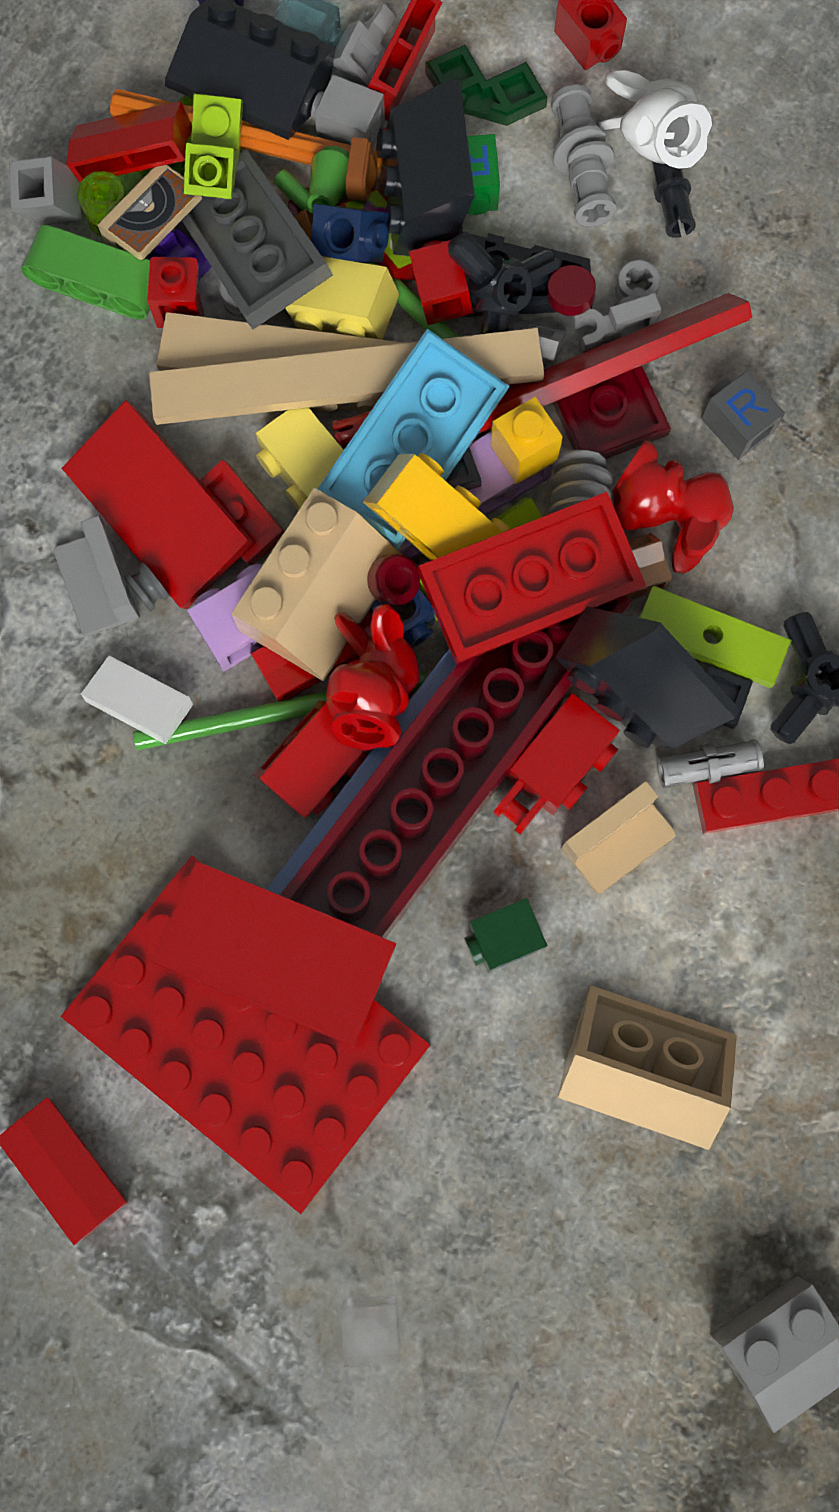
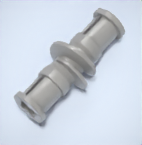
M576 84L563 87L555 93L551 100L553 114L559 118L561 127L559 132L561 140L556 144L553 158L557 170L569 177L571 188L575 192L577 205L575 206L574 214L577 223L585 227H596L610 221L617 210L615 199L609 195L606 184L608 179L606 169L614 160V151L610 144L605 142L606 133L595 125V121L591 117L589 107L592 103V96L590 90L586 86Z

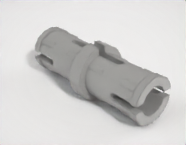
M756 739L717 748L713 744H705L700 746L699 751L667 757L661 756L657 759V770L663 789L703 780H709V784L720 782V777L752 771L758 772L762 771L764 767L762 749Z

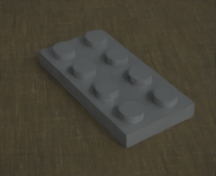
M247 149L239 155L232 199L202 196V200L182 219L252 330L333 276L323 257Z

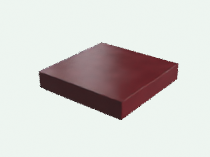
M642 365L552 402L573 450L598 452L605 459L637 448L645 440L652 442L668 436L671 430Z

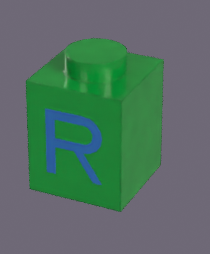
M495 134L467 136L475 193L467 214L475 216L488 211H497L500 178Z

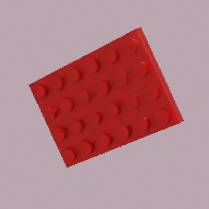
M191 855L60 1017L293 1209L302 1214L427 1051L430 1044L375 1000L372 1003L356 1045L353 1047L153 964L151 959L196 861L200 862Z

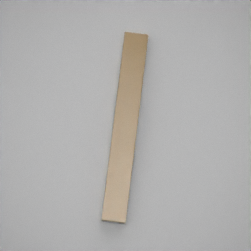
M538 328L443 339L507 385L543 381L544 370ZM418 342L149 372L153 419L156 425L378 400Z

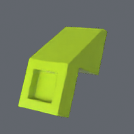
M194 94L191 143H186L184 194L232 199L241 147L242 99Z

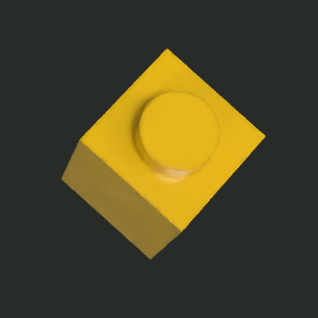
M535 396L493 421L490 446L515 484H518L558 460L563 436Z

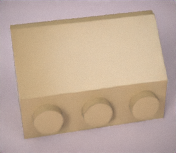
M313 488L231 615L238 631L324 681L348 644V641L337 628L334 616L337 613L344 612L360 624L376 600L370 593L367 583L368 571L372 563L383 555L401 553L358 512L320 490Z
M590 985L565 1061L557 1098L709 1150L731 1109L737 1035Z

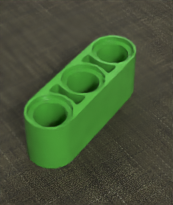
M41 225L21 266V272L26 278L45 289L129 318L144 320L150 311L147 302L150 260L145 258L139 260L129 252L48 225Z

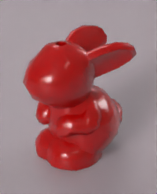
M645 440L612 490L614 494V509L622 528L626 531L638 528H652L669 521H675L680 530L672 550V568L676 573L685 574L698 565L703 556L712 549L719 536V531L726 527L732 518L734 506L728 481L721 473L705 472L685 480L683 478L684 468L682 464L677 460H670L665 466L659 464V453L655 444Z
M381 604L374 609L371 622L372 637L352 617L344 612L337 613L334 616L335 624L343 637L359 655V660L340 665L331 673L327 685L326 699L328 710L333 718L331 724L332 732L344 745L359 750L392 747L396 744L402 733L396 716L406 711L409 701L408 694L420 681V669L414 649L403 638L404 625L398 612L388 604Z

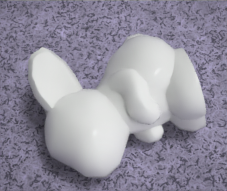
M626 70L608 73L605 81L607 86L616 94L636 102V104L624 115L613 116L598 123L600 129L620 128L626 141L642 157L656 163L668 164L675 168L692 167L704 155L707 149V136L711 129L712 121L706 106L698 102V97L692 87L684 82L668 78L650 82L640 74Z

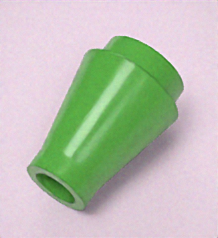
M324 147L311 160L310 190L307 200V207L311 213H313L314 204L336 206L346 193V175L350 153L341 147Z

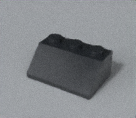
M205 0L188 18L166 74L165 87L194 99V94L242 99L243 121L289 140L311 117L312 105L319 91L325 92L331 80L336 47L320 41L316 35L310 32H299L278 23L270 15L257 14L238 6L233 0Z
M449 79L392 108L386 128H380L377 135L376 154L378 158H383L380 192L381 195L387 196L385 212L388 213L387 228L388 233L391 234L393 255L410 256L409 251L419 249L428 242H445L456 237L475 196L460 80Z
M586 607L555 656L570 672L567 677L568 680L577 688L592 694L598 700L596 707L606 716L620 721L626 727L623 731L624 735L634 743L645 748H649L651 744H656L674 749L734 719L740 711L736 704L661 622Z

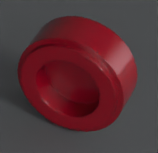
M570 265L559 268L551 275L548 282L547 297L550 306L556 312L565 316H577L585 313L594 303L595 279L588 270L580 266Z
M388 554L377 558L372 563L368 571L367 583L370 593L380 603L402 605L411 601L417 594L420 586V576L417 572L416 564L409 557L401 554Z

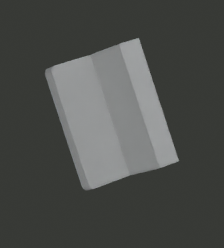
M99 515L80 522L85 537L54 548V555L79 627L85 636H91L139 618L130 589L123 578L125 575L110 533Z

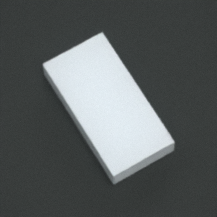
M111 656L106 658L81 693L85 702L164 744L168 742L193 706L190 697Z

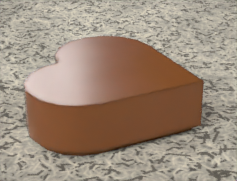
M352 137L346 175V193L350 201H367L377 185V160L368 138Z

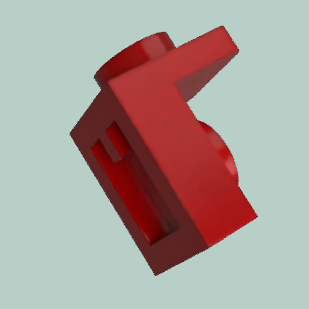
M152 257L150 259L147 302L157 328L164 327L166 312L204 317V309L198 292L199 265L196 258Z

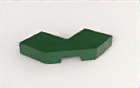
M463 45L425 63V73L433 87L449 79L460 80L463 109L466 115L508 126L547 106L548 97L527 62L486 80L467 46Z

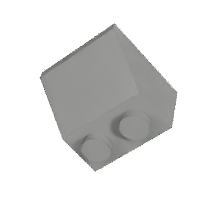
M797 1275L710 1335L773 1433L839 1388V1324L814 1286Z

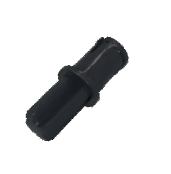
M652 161L657 183L654 196L655 200L661 203L666 234L672 238L682 237L679 219L684 225L686 235L690 234L696 227L689 201L691 183L688 179L684 178L682 168H675L668 164Z

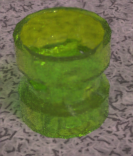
M105 171L87 175L80 182L77 190L78 201L85 213L87 223L92 232L97 236L102 237L98 224L126 196L120 179L114 174Z

